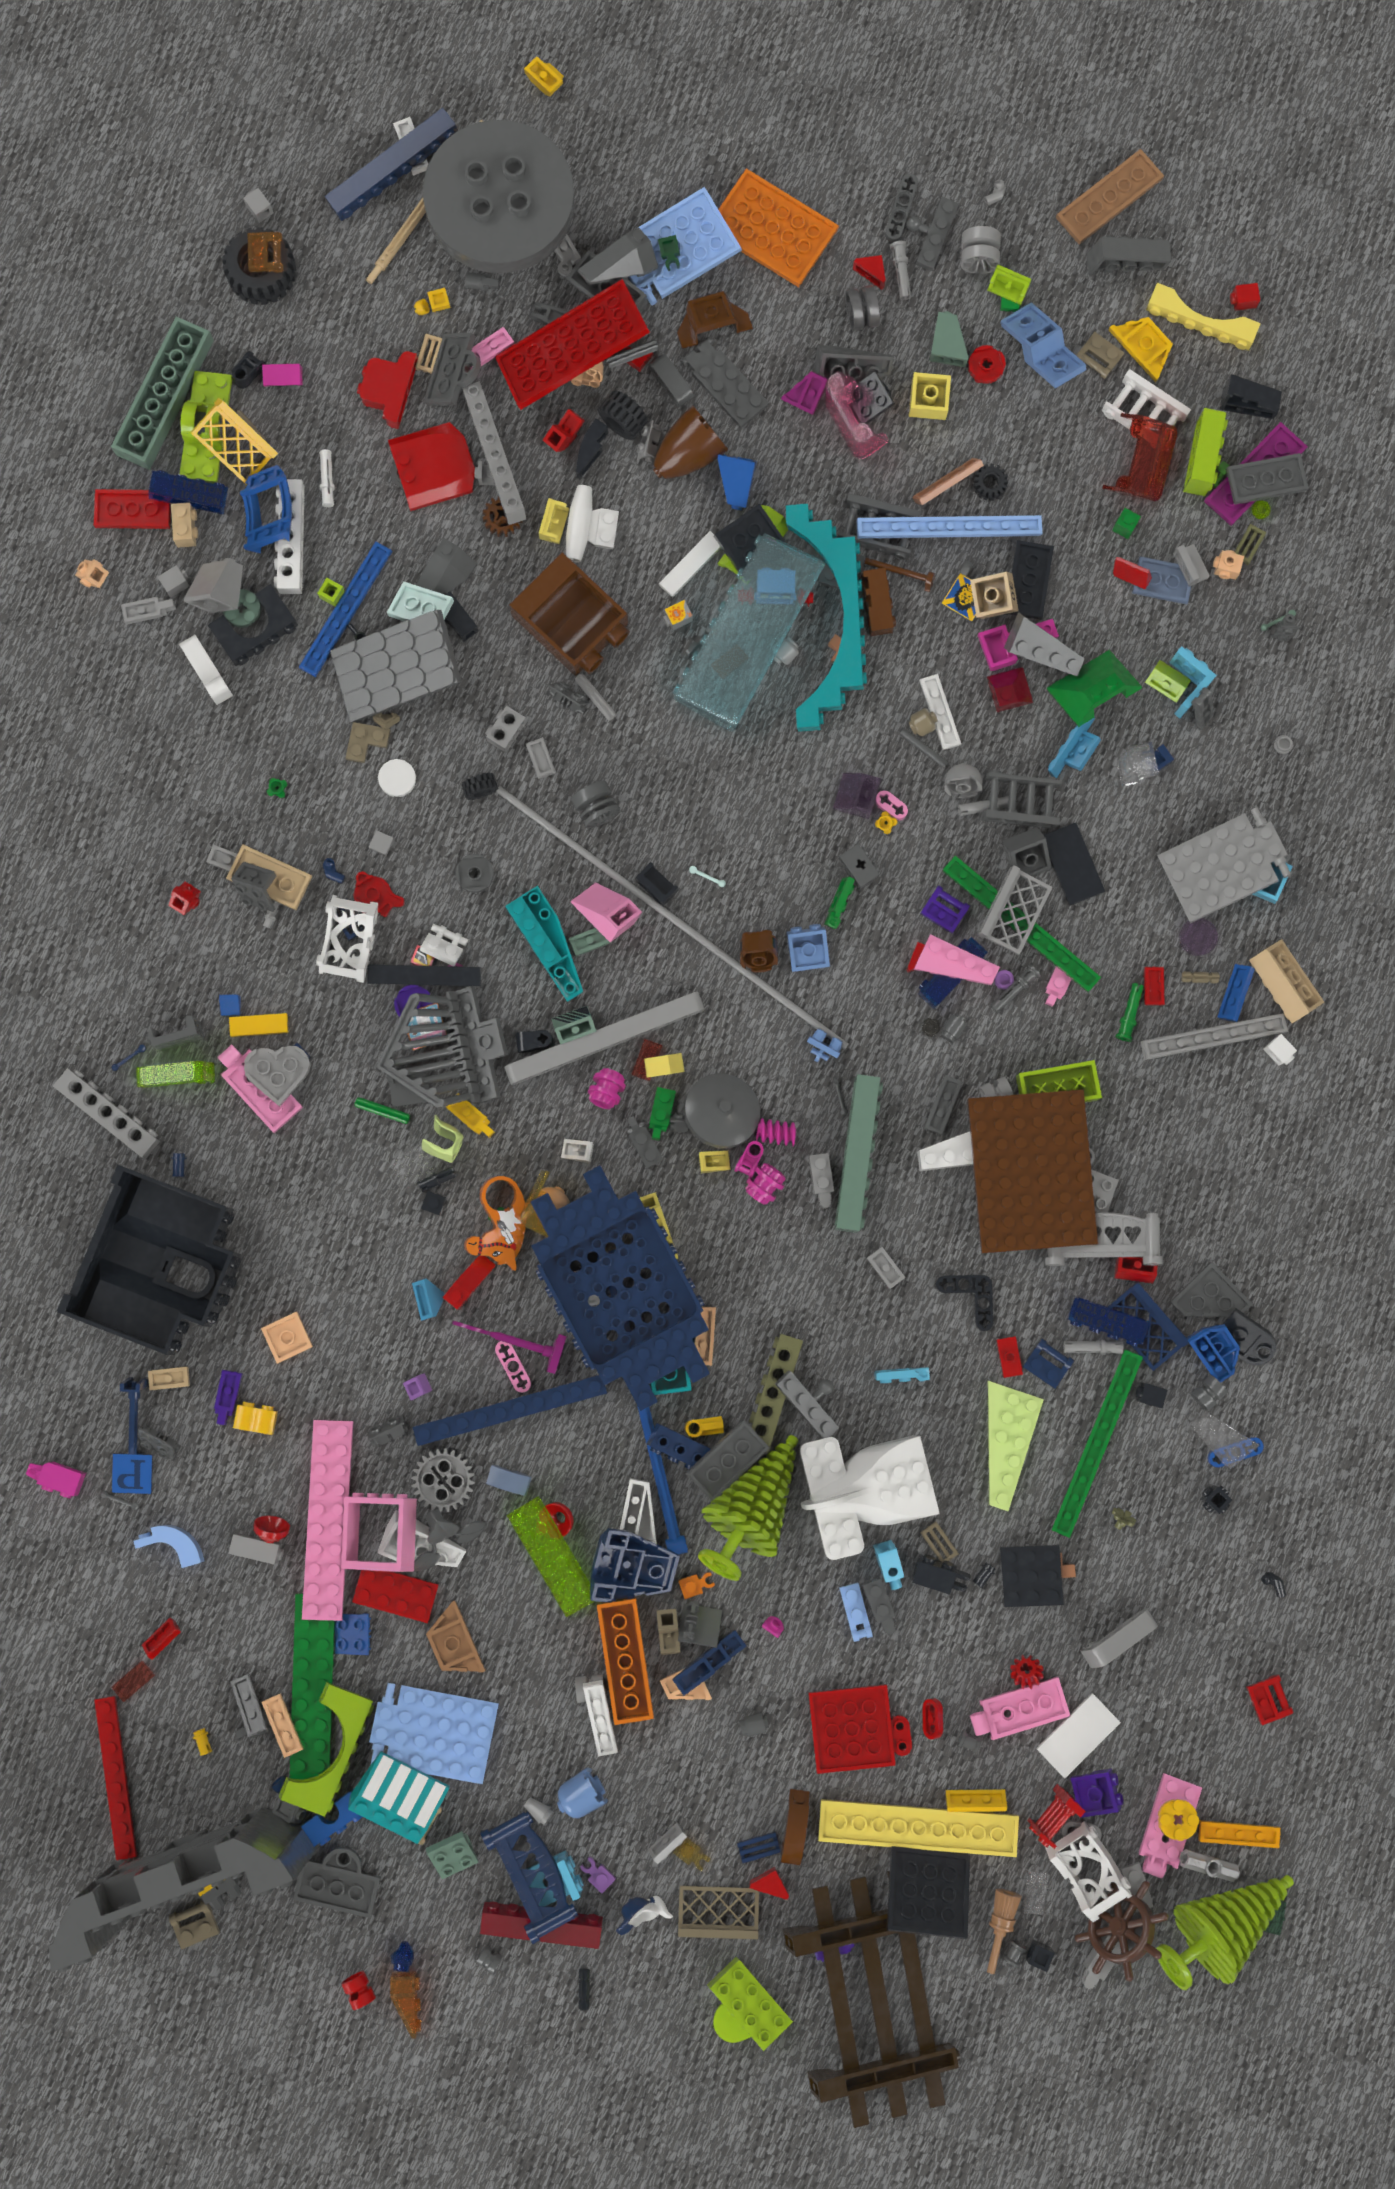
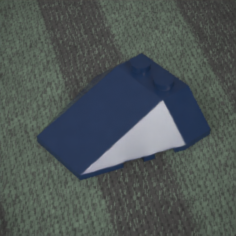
M608 1528L600 1536L591 1569L590 1600L610 1603L616 1602V1599L627 1597L632 1599L634 1596L642 1594L648 1596L670 1592L680 1555L628 1530Z

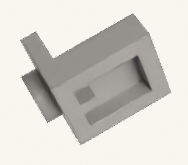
M478 461V467H475V479H478L479 485H495L488 465H483L482 461Z

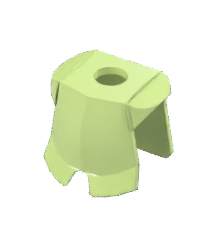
M435 1115L434 1130L440 1136L452 1140L454 1144L448 1149H442L423 1139L422 1150L432 1156L452 1163L461 1148L464 1136L454 1126L441 1121Z

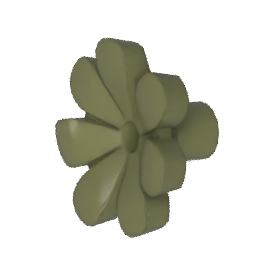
M1113 1508L1112 1514L1117 1520L1115 1523L1117 1529L1121 1530L1126 1525L1132 1527L1135 1524L1136 1519L1130 1517L1132 1515L1130 1511L1126 1510L1124 1513L1120 1508Z

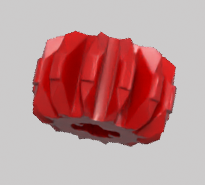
M1022 1655L1021 1661L1015 1658V1665L1010 1666L1012 1671L1010 1676L1012 1679H1015L1014 1684H1021L1022 1689L1029 1685L1031 1690L1033 1683L1039 1686V1679L1044 1677L1043 1673H1041L1044 1669L1042 1665H1039L1040 1661L1038 1659L1033 1660L1031 1655L1028 1659H1025V1656Z

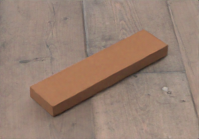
M972 458L912 498L916 504L924 505L984 465L980 459Z

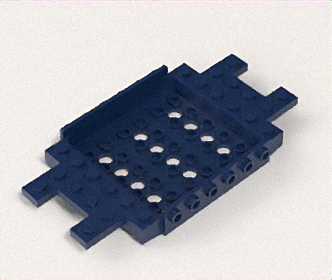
M599 1165L583 1174L592 1192L558 1210L548 1193L531 1201L548 1235L543 1240L531 1245L540 1262L537 1264L538 1269L535 1271L540 1281L545 1280L547 1284L545 1290L549 1298L553 1297L557 1304L554 1305V1308L558 1315H563L566 1321L563 1322L565 1329L568 1333L572 1332L575 1337L572 1342L577 1351L581 1349L584 1355L581 1359L586 1368L590 1367L591 1370L596 1368L604 1385L623 1377L638 1408L642 1411L658 1402L649 1386L650 1383L684 1366L692 1383L710 1374L692 1341L693 1338L709 1330L700 1314L703 1312L702 1306L705 1304L700 1295L696 1296L693 1292V1289L696 1287L692 1279H687L683 1273L686 1271V1268L681 1260L677 1261L675 1257L677 1251L673 1243L668 1244L665 1238L668 1234L664 1226L659 1227L656 1221L659 1217L655 1209L652 1208L650 1210L649 1206L644 1207L636 1191L618 1199ZM625 1233L633 1235V1242L631 1244H624L622 1242V1236ZM608 1242H613L616 1245V1250L612 1254L605 1251V1245ZM591 1251H595L599 1255V1259L595 1263H591L587 1259V1255ZM577 1260L581 1263L580 1271L573 1272L570 1269L572 1261ZM645 1267L649 1268L652 1272L651 1277L648 1279H643L640 1276L641 1269ZM632 1277L634 1279L633 1287H624V1278ZM614 1286L617 1289V1294L614 1297H608L605 1293L607 1287ZM592 1295H596L600 1299L599 1304L595 1307L588 1303V1299ZM662 1302H666L670 1306L669 1311L665 1314L658 1310V1306ZM645 1311H649L653 1316L652 1320L648 1323L641 1320V1315ZM630 1320L635 1323V1329L632 1332H627L624 1329L626 1321ZM609 1330H615L618 1333V1338L615 1341L607 1339L606 1334Z

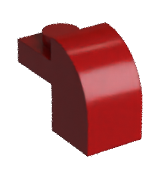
M568 409L559 424L552 425L543 441L556 452L564 451L576 439V434L585 420L572 409Z

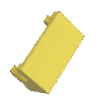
M551 498L548 499L539 530V538L541 540L560 544L569 512L566 503L552 500Z

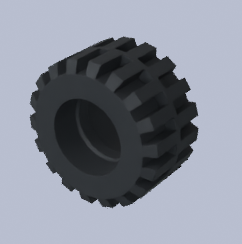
M613 390L598 407L599 415L604 423L616 434L628 440H634L648 423V418L643 409L631 397L617 390Z

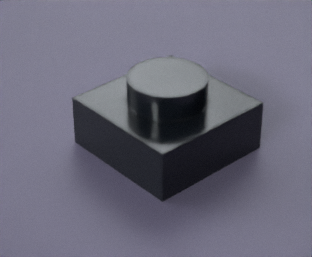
M427 1191L421 1209L440 1216L446 1197Z

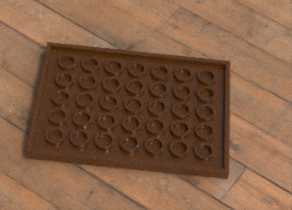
M1084 1089L968 1098L981 1253L1098 1244Z

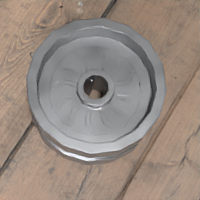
M873 285L863 286L860 293L856 288L846 290V310L852 331L863 330L865 324L868 328L878 327L880 325V313Z

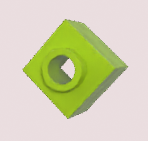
M326 578L317 594L320 599L336 607L345 590L340 584ZM331 592H335L333 597L329 596Z

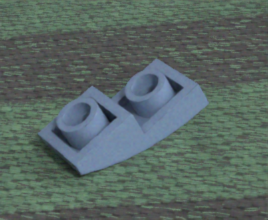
M491 1465L486 1484L526 1496L532 1477L516 1470L510 1471L498 1465Z

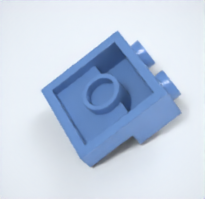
M813 924L809 926V929L802 930V927L790 928L791 931L787 932V941L792 972L830 967L825 927H821L820 924Z

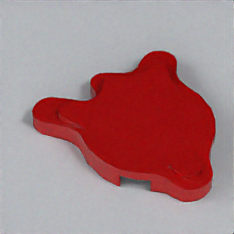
M363 871L357 873L356 887L353 894L356 902L370 904V902L378 903V913L382 917H387L392 908L404 905V898L395 895L383 878L368 875Z

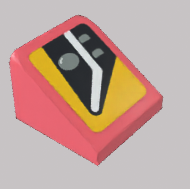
M417 945L411 959V964L414 966H432L435 958L421 952V946Z

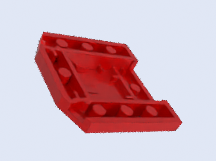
M450 422L388 440L410 511L473 493L475 467L464 435Z

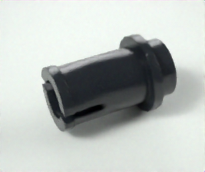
M987 1562L981 1565L982 1569L973 1579V1582L982 1589L991 1575L995 1574L994 1571L996 1570Z

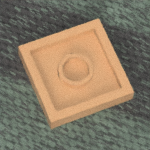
M298 1312L261 1328L277 1364L313 1347Z

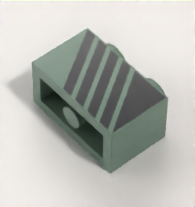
M588 1006L552 1018L560 1044L596 1032Z

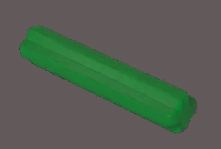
M357 1097L354 1106L404 1124H408L410 1120V1115L405 1112Z

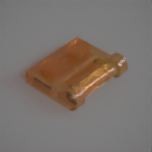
M248 233V269L250 272L273 271L279 273L283 271V264L281 263L282 233ZM268 241H273L274 262H268Z

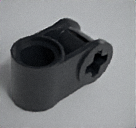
M251 351L245 353L239 363L232 369L231 374L235 385L241 389L247 388L263 371L262 365H266L263 360L257 359ZM241 375L245 376L242 379H238V377Z
M546 1030L515 1033L518 1053L548 1049L553 1044V1037ZM543 1035H545L546 1038H548L547 1040H545L544 1044L541 1041H539V1039H542Z

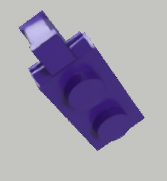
M222 1370L214 1405L215 1413L218 1414L216 1424L226 1425L228 1416H233L243 1373Z

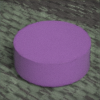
M1001 970L996 974L994 982L999 989L1006 990L1013 984L1014 977L1010 971Z

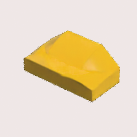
M537 56L524 68V72L529 80L547 96H551L563 84L562 79L564 76L553 65L544 63Z

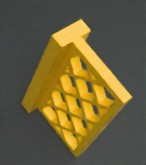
M218 398L214 402L215 405L190 433L245 483L248 477L245 479L241 475L240 467L250 466L251 473L249 476L258 473L278 453L223 400ZM216 411L222 415V424H212V416ZM233 426L236 431V437H226L225 427ZM202 427H209V438H201L197 434ZM212 427H222L223 437L213 438ZM247 439L250 450H240L239 440ZM223 440V451H215L213 449V441ZM226 440H236V450L226 451ZM261 452L265 456L260 463H253V453ZM237 453V464H229L227 462V454ZM240 453H250V463L240 464Z

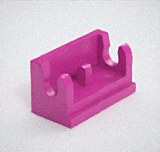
M300 364L262 365L264 387L303 385L302 366Z

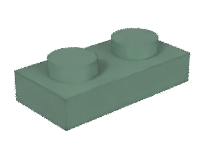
M596 928L569 938L576 957L611 943Z

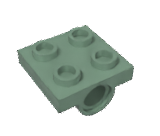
M463 1831L426 1848L428 1857L442 1879L479 1863L471 1841Z

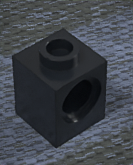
M1142 1383L1141 1386L1138 1385L1135 1397H1138L1137 1402L1163 1409L1168 1390Z
M1033 1939L1025 1959L1028 1964L1047 1972L1055 1953L1051 1947Z

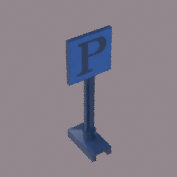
M128 1377L120 1383V1391L128 1392V1398L130 1399L129 1453H113L112 1493H152L153 1454L137 1453L138 1399L140 1398V1391L148 1386V1377L143 1378L138 1383L133 1381V1377Z

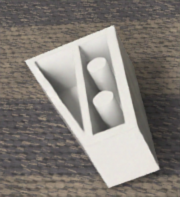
M630 1478L620 1530H628L657 1544L650 1482Z

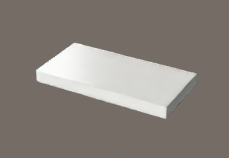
M1091 1693L1036 1749L1066 1778L1121 1722Z

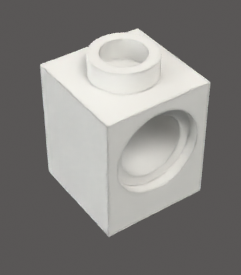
M1282 1034L1276 1036L1263 1048L1278 1065L1290 1063L1295 1058L1293 1054L1297 1051Z

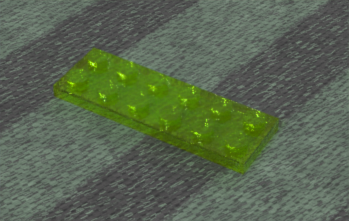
M539 1496L506 1515L566 1618L595 1602L590 1600L589 1580Z

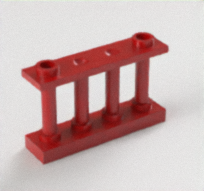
M1059 1784L1052 1789L1056 1793L1054 1796L1055 1800L1036 1822L1030 1817L1027 1820L1030 1824L1029 1829L1037 1836H1040L1038 1840L1046 1848L1049 1845L1053 1849L1057 1847L1052 1838L1071 1815L1077 1814L1081 1818L1086 1812Z

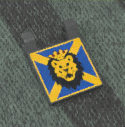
M966 561L940 604L973 623L976 618L970 582L973 579L967 576L972 568V563Z

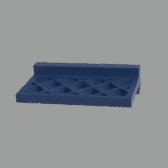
M1137 1281L1105 1308V1316L1107 1318L1108 1312L1113 1307L1122 1308L1121 1319L1116 1318V1321L1122 1322L1124 1308L1135 1309V1320L1125 1319L1124 1321L1134 1322V1334L1123 1331L1122 1336L1143 1357V1360L1153 1371L1180 1348L1189 1343L1181 1331ZM1130 1293L1136 1297V1306L1124 1305L1125 1297ZM1140 1302L1143 1307H1138V1303ZM1138 1309L1149 1312V1321L1137 1320ZM1151 1316L1156 1320V1322L1151 1321ZM1114 1318L1109 1319V1321L1112 1324H1114L1115 1328L1121 1333L1122 1328H1119V1325L1116 1323ZM1137 1323L1148 1324L1147 1335L1136 1334ZM1151 1324H1157L1162 1327L1161 1336L1150 1335ZM1164 1331L1169 1335V1337L1164 1336ZM1136 1336L1147 1337V1348H1138L1135 1345ZM1150 1338L1161 1339L1160 1350L1149 1349ZM1164 1339H1171L1177 1346L1171 1351L1163 1350ZM1149 1351L1160 1352V1360L1154 1365L1148 1360Z

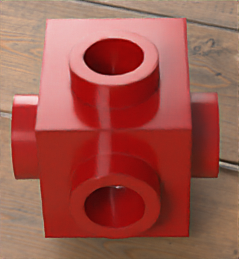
M185 881L173 889L168 906L185 915L192 908H197L200 903L199 896L201 891Z

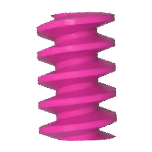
M761 1118L757 1127L756 1141L761 1137L762 1143H765L766 1139L769 1138V1142L772 1144L774 1139H776L777 1145H780L781 1141L784 1140L785 1146L791 1141L794 1147L796 1137L795 1123L792 1122L788 1127L787 1121H784L782 1126H780L779 1120H776L773 1125L772 1120L769 1119L767 1124H765L764 1118Z

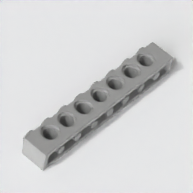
M479 381L462 388L508 525L526 520L525 510L481 383Z

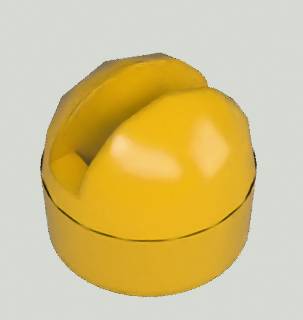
M425 299L415 302L416 314L425 315L430 312L429 304Z

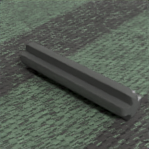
M654 339L610 356L606 359V364L611 369L657 351L659 349L658 343Z

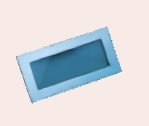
M428 1279L412 1283L421 1321L435 1317L444 1300L442 1297L445 1293Z

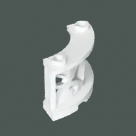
M333 895L331 902L328 901L326 905V913H328L327 929L322 953L317 956L316 966H319L320 974L329 973L355 978L357 982L364 983L370 963L369 952L373 949L375 939L373 932L374 926L377 924L378 903L370 902V904L340 899ZM337 907L349 909L351 917L348 918L345 911H342L343 915L339 917L337 915ZM354 910H355V911H360V912H365V913L355 915ZM335 921L339 922V924L334 928ZM356 922H358V926L364 925V931L360 932L357 929ZM352 924L353 931L358 937L363 939V943L353 945L346 953L340 945L337 935L344 928ZM331 942L335 950H330ZM358 949L360 955L357 957L354 953L351 958L350 955L353 950ZM331 955L335 957L333 963L339 961L340 958L343 959L339 967L327 964L328 958ZM346 963H347L348 965H350L351 967L355 968L356 970H354V969H349V968H343V967H344V966L346 965Z
M1084 1821L1079 1828L1057 1841L1055 1849L1049 1845L1046 1851L1050 1861L1059 1870L1064 1879L1069 1878L1070 1883L1074 1885V1888L1071 1890L1082 1912L1094 1922L1099 1919L1098 1915L1124 1898H1130L1132 1895L1129 1890L1131 1888L1129 1881L1126 1877L1122 1876L1113 1858L1098 1838L1099 1835L1093 1826L1089 1827ZM1082 1836H1086L1089 1840V1845H1084L1082 1840L1079 1843L1080 1849H1077L1074 1842ZM1069 1845H1070V1847H1071V1849H1072V1850H1067V1851L1060 1852L1061 1850H1063L1064 1848H1066V1847L1069 1846ZM1074 1857H1076L1078 1862V1866L1076 1868H1073L1070 1865L1071 1861H1076ZM1081 1857L1091 1858L1101 1863L1099 1884L1089 1878L1080 1880L1078 1874L1083 1867ZM1111 1882H1115L1119 1891L1108 1897L1104 1889L1113 1891ZM1086 1884H1091L1092 1886H1094L1096 1891L1092 1887L1091 1891L1088 1892L1086 1890ZM1102 1896L1104 1900L1099 1904L1095 1905L1099 1898Z

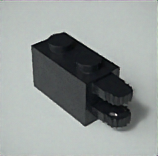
M919 1554L912 1574V1583L950 1595L952 1589L966 1592L968 1587L963 1583L955 1581V1579L959 1578L970 1581L971 1575L958 1570L957 1566H954L950 1561L942 1562L936 1560L931 1555L926 1554L923 1556Z

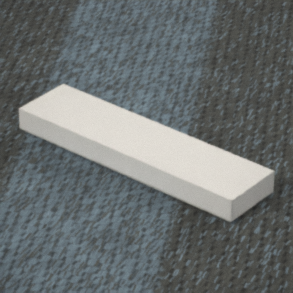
M711 531L659 583V586L672 598L721 549Z
M938 674L920 679L919 681L929 711H934L938 719L935 723L936 732L942 749L947 750L961 745Z
M603 1680L583 1683L598 1756L618 1753Z

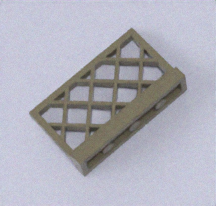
M680 1886L678 1937L758 1939L759 1891L735 1887ZM683 1890H691L697 1896L690 1905L683 1899ZM706 1891H712L717 1896L709 1906L701 1898ZM715 1891L723 1892L720 1895H718ZM726 1892H732L737 1897L730 1906L721 1899ZM735 1892L743 1893L740 1896H738ZM746 1892H754L755 1901L748 1907L741 1897ZM698 1899L707 1907L699 1916L691 1908ZM718 1900L727 1908L719 1917L711 1909ZM738 1900L747 1908L739 1917L730 1909ZM683 1903L687 1906V1908L684 1911ZM689 1909L697 1918L691 1924H682L683 1914ZM708 1910L717 1918L712 1924H705L701 1920V1917ZM728 1910L736 1918L731 1925H725L720 1919ZM748 1911L754 1916V1926H745L740 1920ZM719 1920L722 1925L714 1924Z

